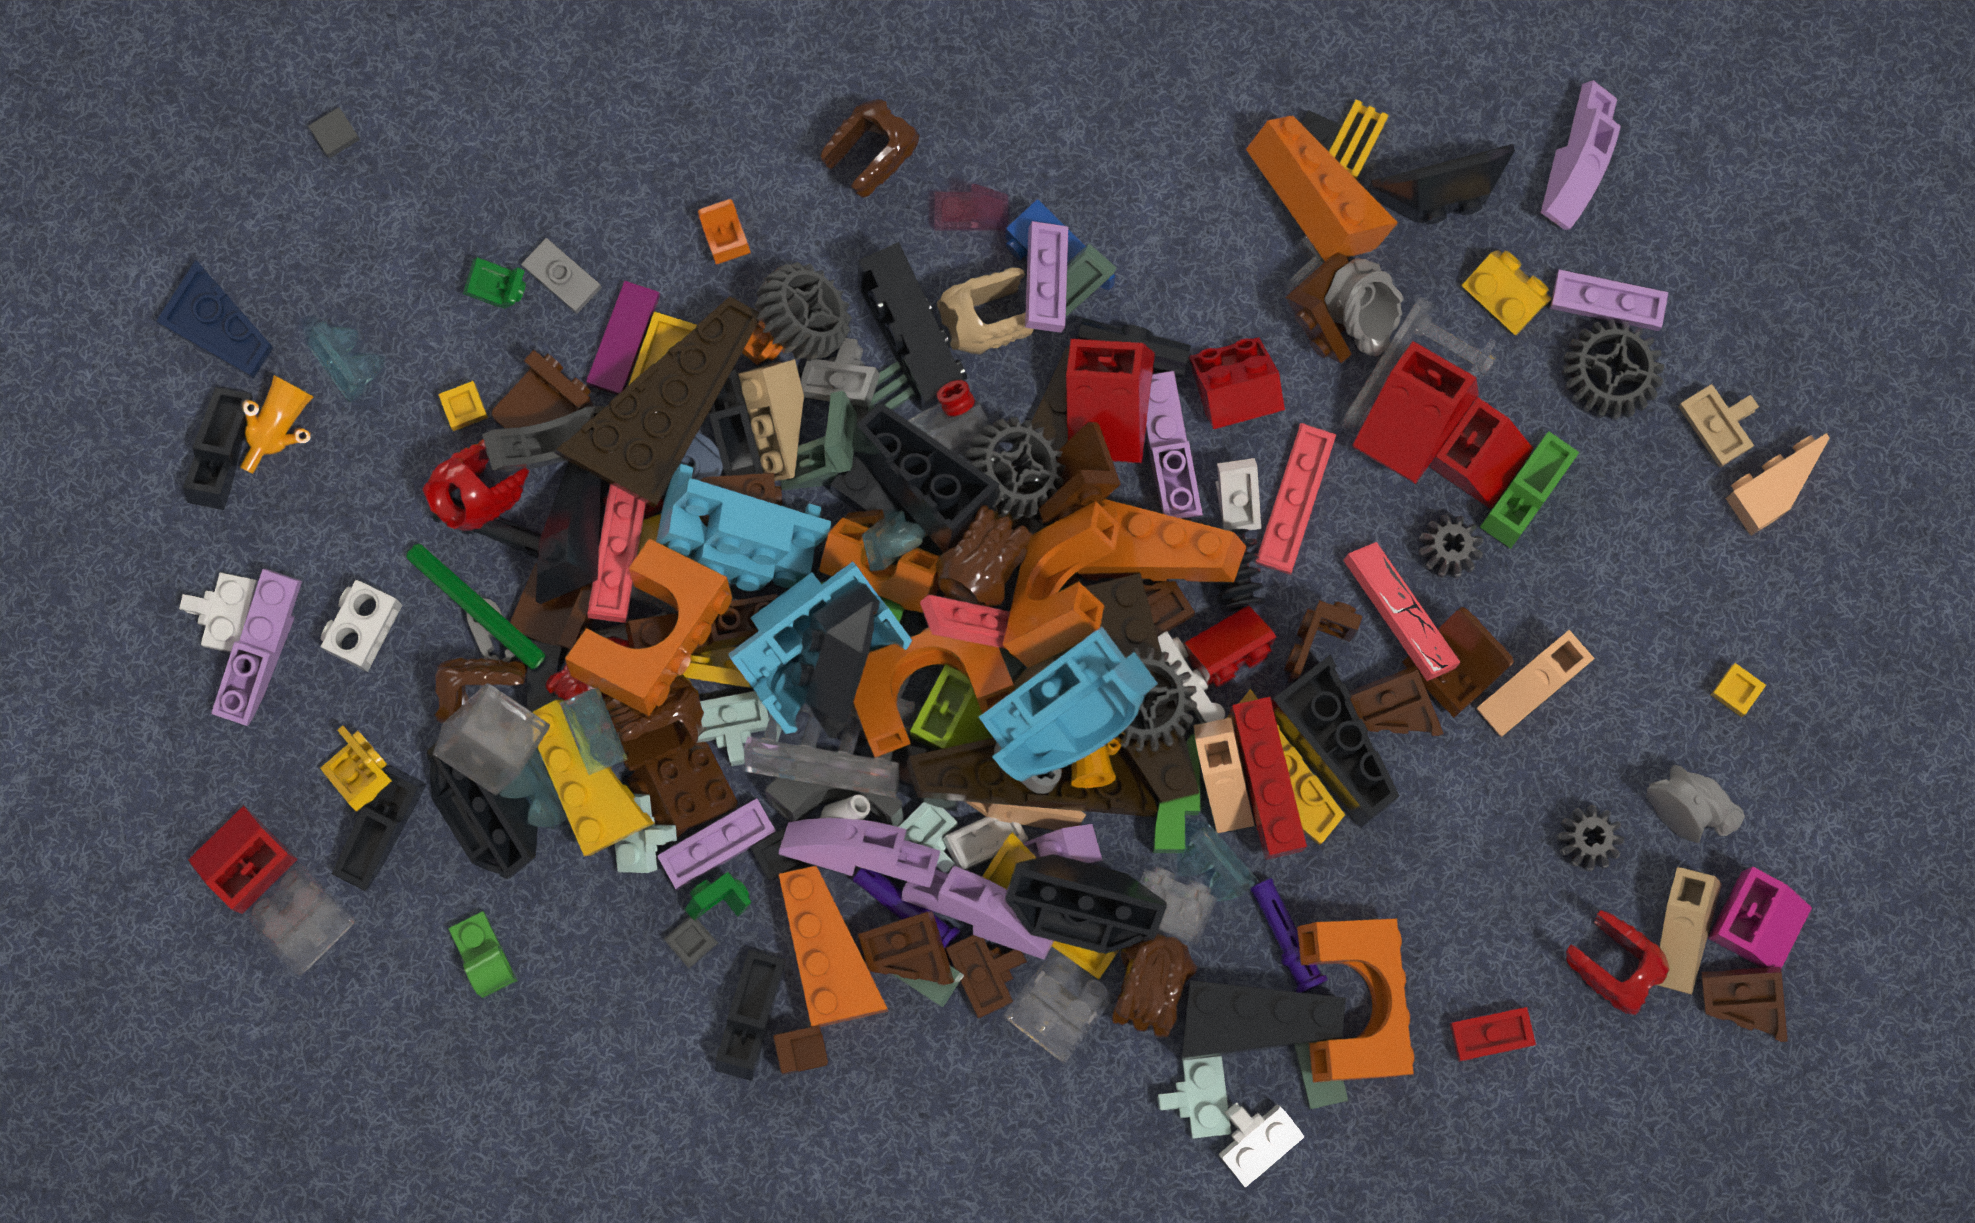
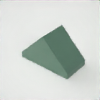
M826 436L798 446L795 476L791 479L781 480L782 490L826 486L833 482L838 475V471L824 448Z

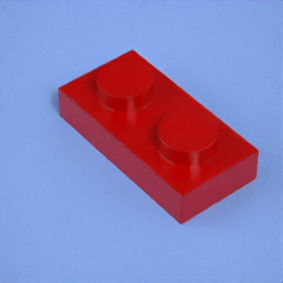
M1527 1007L1450 1023L1458 1062L1536 1045Z

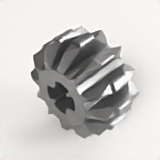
M1447 514L1441 517L1440 525L1435 521H1430L1427 525L1430 533H1422L1419 538L1423 544L1427 545L1419 550V556H1432L1425 567L1430 570L1436 564L1440 565L1438 576L1441 578L1446 575L1448 568H1450L1451 574L1455 579L1461 576L1462 569L1469 573L1472 572L1475 568L1472 560H1480L1483 555L1480 550L1475 548L1483 543V538L1480 536L1471 537L1477 526L1472 523L1465 529L1462 527L1464 517L1460 515L1456 518L1454 524L1451 523L1450 517ZM1456 541L1459 545L1456 550L1453 549L1447 552L1444 549L1447 542Z
M1590 805L1586 810V815L1580 808L1572 811L1574 820L1569 818L1562 820L1561 825L1570 832L1557 834V840L1562 842L1569 841V845L1562 848L1560 853L1563 856L1572 851L1575 853L1570 863L1573 867L1578 866L1584 859L1586 871L1594 870L1595 863L1604 869L1609 866L1608 857L1616 859L1620 856V852L1613 845L1624 843V837L1613 835V831L1619 829L1621 823L1619 821L1610 825L1607 823L1611 814L1610 811L1605 810L1597 817L1596 806ZM1593 830L1598 835L1594 839L1599 840V843L1588 846L1584 842L1588 837H1583V833Z

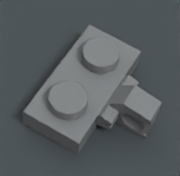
M845 338V341L842 342L837 357H831L829 361L816 359L809 362L807 360L800 382L804 398L830 402L831 393L844 391L852 405L869 407L880 374L875 367L864 366V363L860 361L863 349L859 346L858 340Z

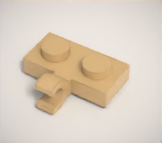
M1711 384L1678 406L1719 468L1754 446L1738 423L1759 408L1751 395L1728 408Z

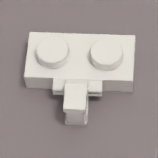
M219 573L215 592L205 591L204 599L183 594L179 609L189 614L199 615L197 624L206 626L201 646L231 653L234 642L240 640L258 584L257 580Z
M1235 1103L1224 1112L1238 1129L1231 1135L1235 1141L1218 1155L1241 1184L1246 1187L1303 1139L1304 1135L1279 1105L1273 1107L1263 1117L1257 1113L1251 1118L1242 1106L1240 1107Z

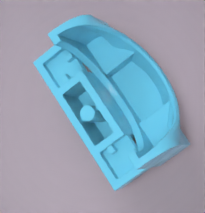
M683 464L679 465L669 483L664 498L657 543L726 576L728 583L736 584L739 589L745 591H760L771 580L777 586L791 588L811 573L814 549L828 537L831 521L820 518L821 507L808 504L805 513L692 479L693 467ZM699 516H709L707 527L704 525Z
M1100 627L979 716V718L1002 748L992 756L993 759L1012 778L1018 781H1025L1032 776L1048 773L1070 765L1112 741L1135 719L1145 694L1158 683L1135 652L1125 658L1104 628Z

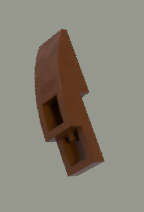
M777 594L731 601L727 611L723 615L719 614L712 623L710 635L705 643L702 645L698 644L691 655L745 642L759 631L751 617L777 598ZM679 613L628 621L625 624L630 648L643 649L662 642L675 628Z

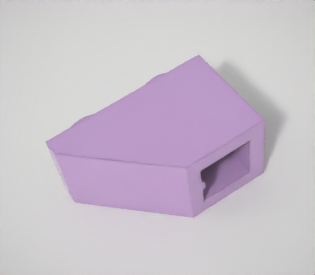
M1092 824L1061 828L1023 843L1036 858L1055 854L1089 864L1103 861Z

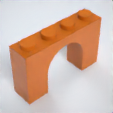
M1096 501L1032 534L1029 543L1025 547L1027 552L1023 562H1021L1003 646L1027 668L1080 643L1100 628L1104 605L1080 582L1059 592L1073 574L1081 568L1114 552L1116 549L1120 524Z
M651 539L646 542L632 562L629 571L634 587L668 603L679 613L677 624L671 634L654 646L643 649H631L618 645L586 628L565 658L572 677L650 716L656 705L661 706L665 702L671 683L677 675H682L686 671L691 660V654L698 644L702 645L705 643L710 635L712 623L719 614L723 615L727 611L732 600L726 576Z
M928 627L920 634L910 637L912 642L906 650L896 644H891L869 653L853 703L874 757L911 744L898 711L897 697L899 689L906 678L922 667L947 664L961 671L972 686L982 714L1015 691L1013 681L999 647L933 635Z
M1397 919L1315 922L1298 926L1301 965L1343 964L1349 966L1364 978L1372 997V1013L1369 1023L1357 1037L1309 1043L1313 1083L1387 1078L1414 1074V1051L1410 1044L1409 1035L1410 1013L1406 1007L1404 988L1406 975L1402 968L1400 951L1402 937L1398 930Z

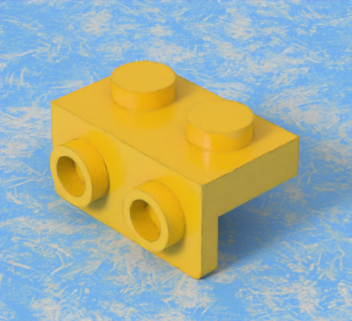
M1496 250L1486 257L1461 286L1516 336L1552 298L1547 294L1549 291L1548 287L1540 279L1533 275L1529 278L1519 269L1522 264L1513 254L1506 250L1503 253L1500 250Z
M342 725L337 731L348 744L320 769L348 804L357 812L365 804L371 802L392 780L382 770L387 763L359 731L352 735Z

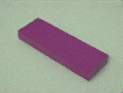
M624 281L588 375L587 385L616 395L626 388L660 298L658 291Z

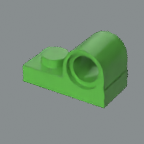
M484 911L448 928L464 960L463 967L475 992L481 998L518 981Z

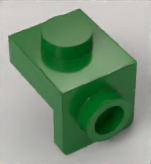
M477 257L472 261L463 294L506 309L514 305L515 302H519L524 294L526 282L522 281L525 270L518 267L510 270Z
M727 872L712 884L707 879L696 886L689 893L692 899L685 910L695 921L724 900L736 916L739 917L751 904V900L744 884L738 879H733L729 872Z

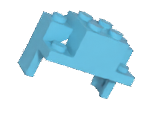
M851 562L823 584L819 582L813 573L803 578L751 617L759 631L728 654L753 687L763 705L786 734L794 733L798 730L795 721L796 715L805 703L792 684L791 674L793 666L798 662L802 651L803 633L805 629L809 628L812 615L858 583L866 584L880 602L878 612L874 615V631L869 652L891 644H896L906 650L912 642L907 632L854 562Z

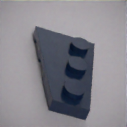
M195 260L156 320L161 327L253 379L273 349L272 345L197 260Z

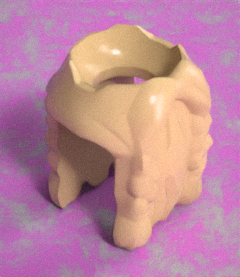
M1009 268L1000 273L971 278L966 283L954 285L943 292L941 298L937 301V307L941 315V323L949 330L952 339L950 345L953 350H962L970 354H982L988 349L999 348L1002 345L1015 342L1016 339H1023L1032 334L1034 329L1025 328V313L996 323L985 324L974 309L975 306L1017 292L1018 285L1021 284L1020 279L1025 275L1022 269Z

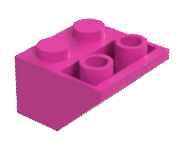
M1752 866L1741 871L1708 939L1761 968L1779 966L1782 968L1812 907L1788 885Z

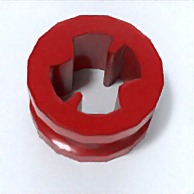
M963 380L949 382L937 392V399L942 404V410L948 416L961 415L972 408L975 403V398L970 392L969 385Z

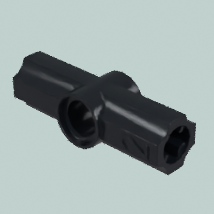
M1084 318L1078 334V339L1144 343L1155 353L1153 371L1160 373L1174 371L1175 376L1183 378L1191 345L1153 336L1150 330L1143 327L1123 325L1120 328Z

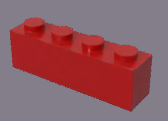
M1266 697L1232 705L1229 716L1232 718L1240 760L1264 858L1269 860L1303 852L1307 844L1271 699Z

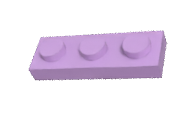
M1033 221L1028 229L1025 328L1062 333L1065 327L1068 253L1067 226Z
M1559 270L1555 278L1550 309L1607 321L1614 319L1616 323L1621 324L1629 321L1631 326L1660 331L1663 325L1668 292Z
M756 798L662 852L657 857L675 889L678 890L777 832Z

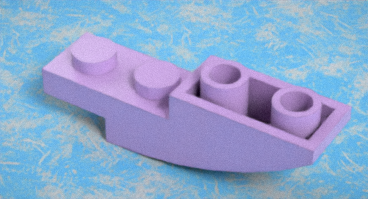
M1594 80L1582 84L1568 145L1556 150L1541 210L1543 215L1564 230L1572 228L1594 195L1610 162L1621 128L1619 124L1612 120L1617 98Z
M1174 371L1153 374L1145 435L1162 513L1181 519L1202 516L1190 444L1186 438Z
M262 569L240 640L235 641L211 714L249 726L265 695L295 616L291 614L300 590L301 580L269 569Z
M818 818L788 822L778 854L853 876L855 866L930 888L940 850L904 840L907 829L857 819Z
M956 866L952 867L949 874L935 869L930 888L907 881L902 890L903 901L972 924L973 935L1045 960L1054 942L1053 940L1030 935L1016 916L1012 907H1009L1006 903L1005 894L1007 889Z

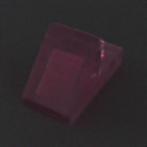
M971 184V192H935V231H1006L1008 227V194L978 184Z

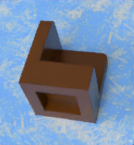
M820 1025L773 1035L782 1075L823 1067L828 1064Z

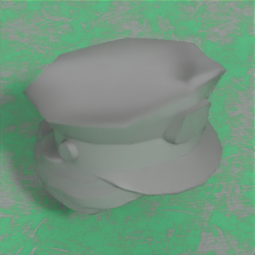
M1353 259L1336 271L1332 285L1325 296L1328 312L1335 323L1343 324L1347 334L1354 337V342L1362 353H1366L1369 356H1378L1387 350L1390 345L1389 338L1391 333L1398 327L1400 322L1403 296L1393 285L1391 276L1385 271H1381L1379 264L1367 261L1366 259Z
M1679 765L1671 767L1669 780L1665 779L1651 783L1647 788L1646 798L1656 810L1659 818L1679 837L1695 843H1700L1706 826L1713 827L1719 836H1727L1741 826L1745 817L1742 808L1731 801L1715 780L1700 774L1687 772Z

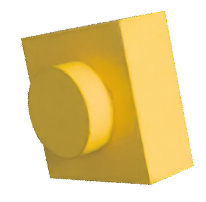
M474 381L438 394L453 431L488 418Z
M1734 663L1710 695L1737 715L1743 717L1763 691L1766 684Z

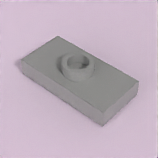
M547 238L521 264L528 273L576 314L602 288L595 279Z

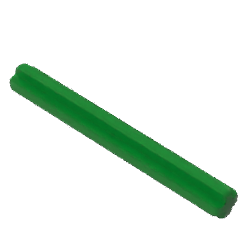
M415 544L407 552V559L530 669H536L544 661L545 654L541 649L423 545Z

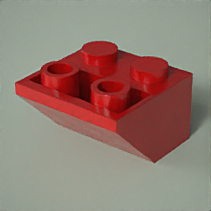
M1259 337L1241 339L1232 345L1217 349L1208 348L1202 350L1199 354L1188 356L1205 414L1213 429L1285 410L1279 371Z
M1477 397L1429 467L1492 509L1534 448L1507 416Z
M1248 605L1186 641L1183 645L1188 653L1187 658L1194 670L1197 669L1201 673L1207 686L1214 683L1216 688L1234 679L1236 677L1235 673L1239 671V667L1246 664L1251 669L1268 658L1267 654L1272 651L1271 646L1276 636L1271 628Z
M246 806L241 807L188 859L206 885L231 910L241 914L298 860Z

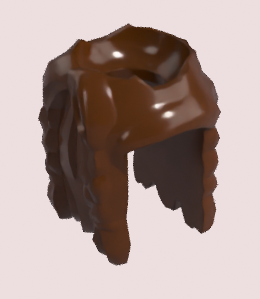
M882 99L870 100L856 106L850 117L844 119L842 125L837 127L834 135L824 145L820 154L825 166L832 169L866 131L885 135L889 139L885 148L851 185V188L862 198L871 195L876 187L895 174L904 160L912 155L920 137L915 128L909 125L903 118L895 117L887 107L886 101Z
M987 505L981 506L975 516V520L969 525L968 530L963 533L962 539L957 543V546L947 550L938 558L936 562L938 586L947 599L986 607L1001 605L1005 596L1004 585L1010 578L1013 570L1023 562L1027 552L1024 547L1029 543L1032 533L1024 526H1020L1015 530L1011 529L1013 521L1009 517L995 520L994 511L988 509Z
M487 657L470 660L457 658L439 664L435 673V692L439 697V709L434 716H436L439 723L451 730L456 729L463 734L468 732L492 734L522 729L527 723L524 716L528 715V708H474L466 694L465 685H520L525 682L527 665L519 661L505 662L501 659L494 660Z
M684 675L676 676L670 685L667 699L661 706L656 705L650 716L611 696H607L601 702L604 711H612L610 716L614 718L612 723L615 725L607 729V733L611 740L619 741L616 745L617 754L624 758V766L629 771L638 770L645 764H652L655 760H662L667 755H674L677 751L693 748L698 742L699 736L706 730V727H702L701 722L704 711L701 707L699 693L692 686L691 681Z
M1157 933L1153 940L1146 942L1143 940L1130 947L1121 949L1120 954L1126 972L1121 985V993L1118 996V1001L1112 1015V1023H1118L1123 1026L1129 1020H1132L1134 1029L1138 1032H1145L1150 1025L1153 1028L1154 1036L1160 1038L1168 1037L1170 1034V1030L1177 1019L1176 1006L1180 999L1184 982L1196 973L1198 966L1191 959L1187 945H1184L1176 937H1165Z

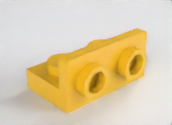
M730 646L691 655L689 666L682 674L690 679L753 688L728 655L737 647Z

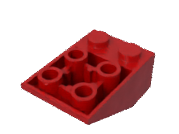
M1071 339L1066 373L1068 441L1088 422H1097L1113 462L1142 464L1155 353L1144 343Z
M1412 341L1389 374L1352 445L1353 448L1416 484L1479 396L1477 377Z

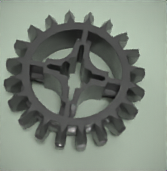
M798 261L790 265L786 263L765 277V281L756 292L759 298L754 306L760 310L756 319L765 323L766 326L763 332L772 335L774 338L772 344L779 343L782 345L783 354L793 352L796 360L805 357L810 362L817 358L822 359L829 356L842 345V342L845 341L851 330L848 325L852 317L846 312L850 304L842 301L841 298L844 291H838L833 286L835 279L827 280L824 277V270L815 272L811 263L802 266Z
M1614 319L1606 323L1605 329L1602 324L1596 322L1591 327L1592 331L1587 329L1581 330L1579 333L1580 340L1573 339L1569 347L1572 351L1566 352L1563 358L1570 365L1563 368L1562 375L1574 377L1566 382L1565 389H1578L1572 397L1573 402H1579L1584 397L1587 400L1583 408L1584 412H1589L1595 405L1598 407L1597 417L1603 418L1607 409H1610V416L1613 420H1617L1620 417L1621 409L1628 418L1635 414V408L1640 411L1645 410L1648 406L1647 400L1653 401L1658 395L1654 388H1659L1663 384V379L1657 374L1662 373L1665 369L1664 364L1654 362L1662 355L1661 350L1649 349L1654 343V337L1643 341L1640 338L1643 333L1642 327H1638L1632 333L1629 331V321H1625L1620 329H1617ZM1605 343L1614 344L1612 351L1608 355L1597 354L1596 356H1591L1587 354L1590 349L1597 345ZM1627 349L1635 355L1640 364L1641 370L1639 369V365L1632 363L1628 359ZM1617 356L1615 365L1616 371L1619 373L1611 381L1612 374L1609 365ZM1586 369H1588V373L1595 375L1600 380V390L1590 381ZM1631 382L1640 384L1639 388L1630 394L1613 395L1617 384L1624 383L1630 385Z
M1012 417L1007 422L1004 419H998L993 423V426L986 425L981 429L980 435H976L971 441L973 447L966 452L965 457L971 461L969 462L971 465L1000 484L998 496L993 508L997 506L998 517H1004L1008 513H1010L1012 520L1019 519L1023 514L1026 518L1034 516L1039 511L1038 509L1057 492V489L1065 481L1058 474L1062 473L1066 466L1056 462V459L1061 457L1063 451H1053L1051 445H1053L1055 438L1050 437L1046 440L1043 437L1044 427H1038L1035 431L1032 430L1031 420H1025L1020 425L1017 417ZM997 443H1013V448L1008 452L1002 451L998 453L993 451ZM1029 483L1036 485L1032 494L1016 493L1017 488L1022 486V484L1026 486Z
M1150 647L1147 649L1146 659H1140L1148 671L1163 676L1173 688L1167 689V687L1158 688L1154 686L1147 692V697H1154L1156 702L1151 701L1148 715L1143 703L1137 713L1145 729H1138L1129 725L1122 732L1124 737L1121 741V747L1127 748L1130 738L1137 740L1135 746L1137 752H1142L1144 741H1149L1153 752L1158 751V738H1161L1167 747L1171 746L1173 739L1169 732L1172 731L1176 736L1183 737L1185 730L1179 722L1189 725L1193 722L1194 718L1184 712V710L1191 711L1197 708V702L1186 699V697L1196 694V687H1183V684L1191 679L1190 672H1184L1178 676L1176 672L1180 669L1182 662L1176 660L1169 667L1166 665L1169 653L1165 651L1161 654L1159 661L1154 660V648ZM1133 648L1131 654L1135 652L1140 659L1138 648ZM1177 700L1176 711L1172 718L1164 725L1156 727L1155 710L1159 706L1167 704L1168 701Z

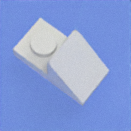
M1255 458L1218 463V481L1215 483L1223 530L1248 529L1250 531L1261 529L1258 471Z

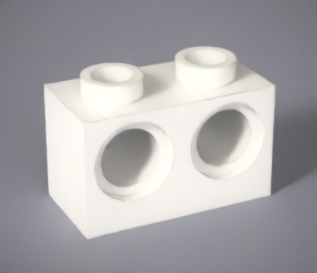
M355 580L352 588L348 586L342 593L338 604L341 609L335 620H330L323 629L321 648L327 653L368 672L402 604L396 598ZM367 600H375L376 608L374 612L368 616H360L359 609L361 604ZM350 633H357L358 643L356 646L349 650L342 649L343 638Z

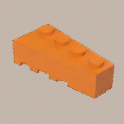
M1293 115L1268 120L1246 148V151L1324 261H1327L1337 252L1344 254L1346 257L1371 252L1382 243L1398 222Z
M1104 499L1099 505L1120 524L1116 549L1114 552L1077 571L1087 580H1098L1099 578L1118 579L1141 573L1142 579H1151L1152 581L1185 579L1186 581L1234 582L1246 546L1235 532Z
M817 866L779 874L811 1026L820 1025V1027L888 1012V1008Z

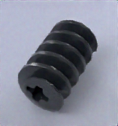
M1248 529L1227 530L1235 532L1245 544L1246 550L1235 581L1214 582L1217 589L1223 590V592L1216 596L1217 602L1226 605L1221 608L1222 611L1242 610L1248 605L1251 608L1265 603V598L1256 597L1253 595V592L1263 588V584L1252 582L1251 578L1260 574L1261 569L1249 566L1250 562L1259 558V554L1247 552V548L1257 544V540L1245 537V534L1249 532Z

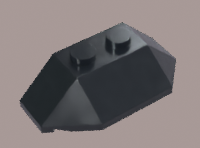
M1509 144L1481 153L1371 180L1367 191L1380 204L1413 222L1425 220L1426 224H1435L1445 220L1447 214L1460 211L1461 215H1470L1483 208L1482 205L1487 202L1515 149L1513 144Z
M858 583L812 615L809 628L805 629L803 633L802 651L799 660L792 669V684L829 738H837L839 732L842 731L847 723L873 636L874 615L878 612L880 602L869 587L862 583Z
M456 729L450 730L427 750V759L430 761L429 776L432 800L471 863L490 872L500 874L505 879H509L536 858L538 816L499 754Z
M1055 854L1016 863L1005 894L1006 903L1009 907H1012L1016 916L1030 935L1103 954L1130 947L1143 940L1146 942L1155 939L1167 908L1166 901L1127 873Z

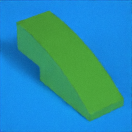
M1548 431L1480 528L1511 549L1579 452Z
M1195 735L1190 736L1186 745L1199 789V795L1165 804L1159 802L1154 826L1153 853H1183L1185 851V815H1198L1200 812V763Z

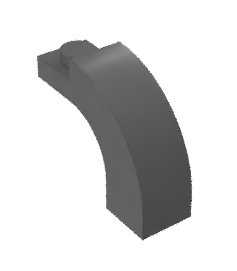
M606 406L585 407L545 423L520 428L494 429L482 434L492 470H506V473L517 472L525 467L529 470L566 461V459L555 454V450L565 441H568L591 418L593 419Z
M826 755L799 762L784 771L765 789L768 805L788 822L804 820L818 806L829 801L853 797L854 795H862L867 798L870 803V813L883 824L899 827L904 822L902 802L892 791L885 789L884 772L868 762L849 756Z

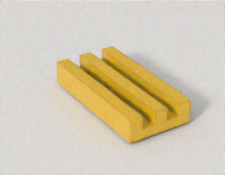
M1357 99L1329 151L1335 158L1358 113L1363 114L1364 117L1340 162L1356 180L1389 116L1384 112L1381 114L1376 112L1375 108L1371 106L1368 108L1363 106V102ZM1370 120L1377 121L1353 170L1347 168Z

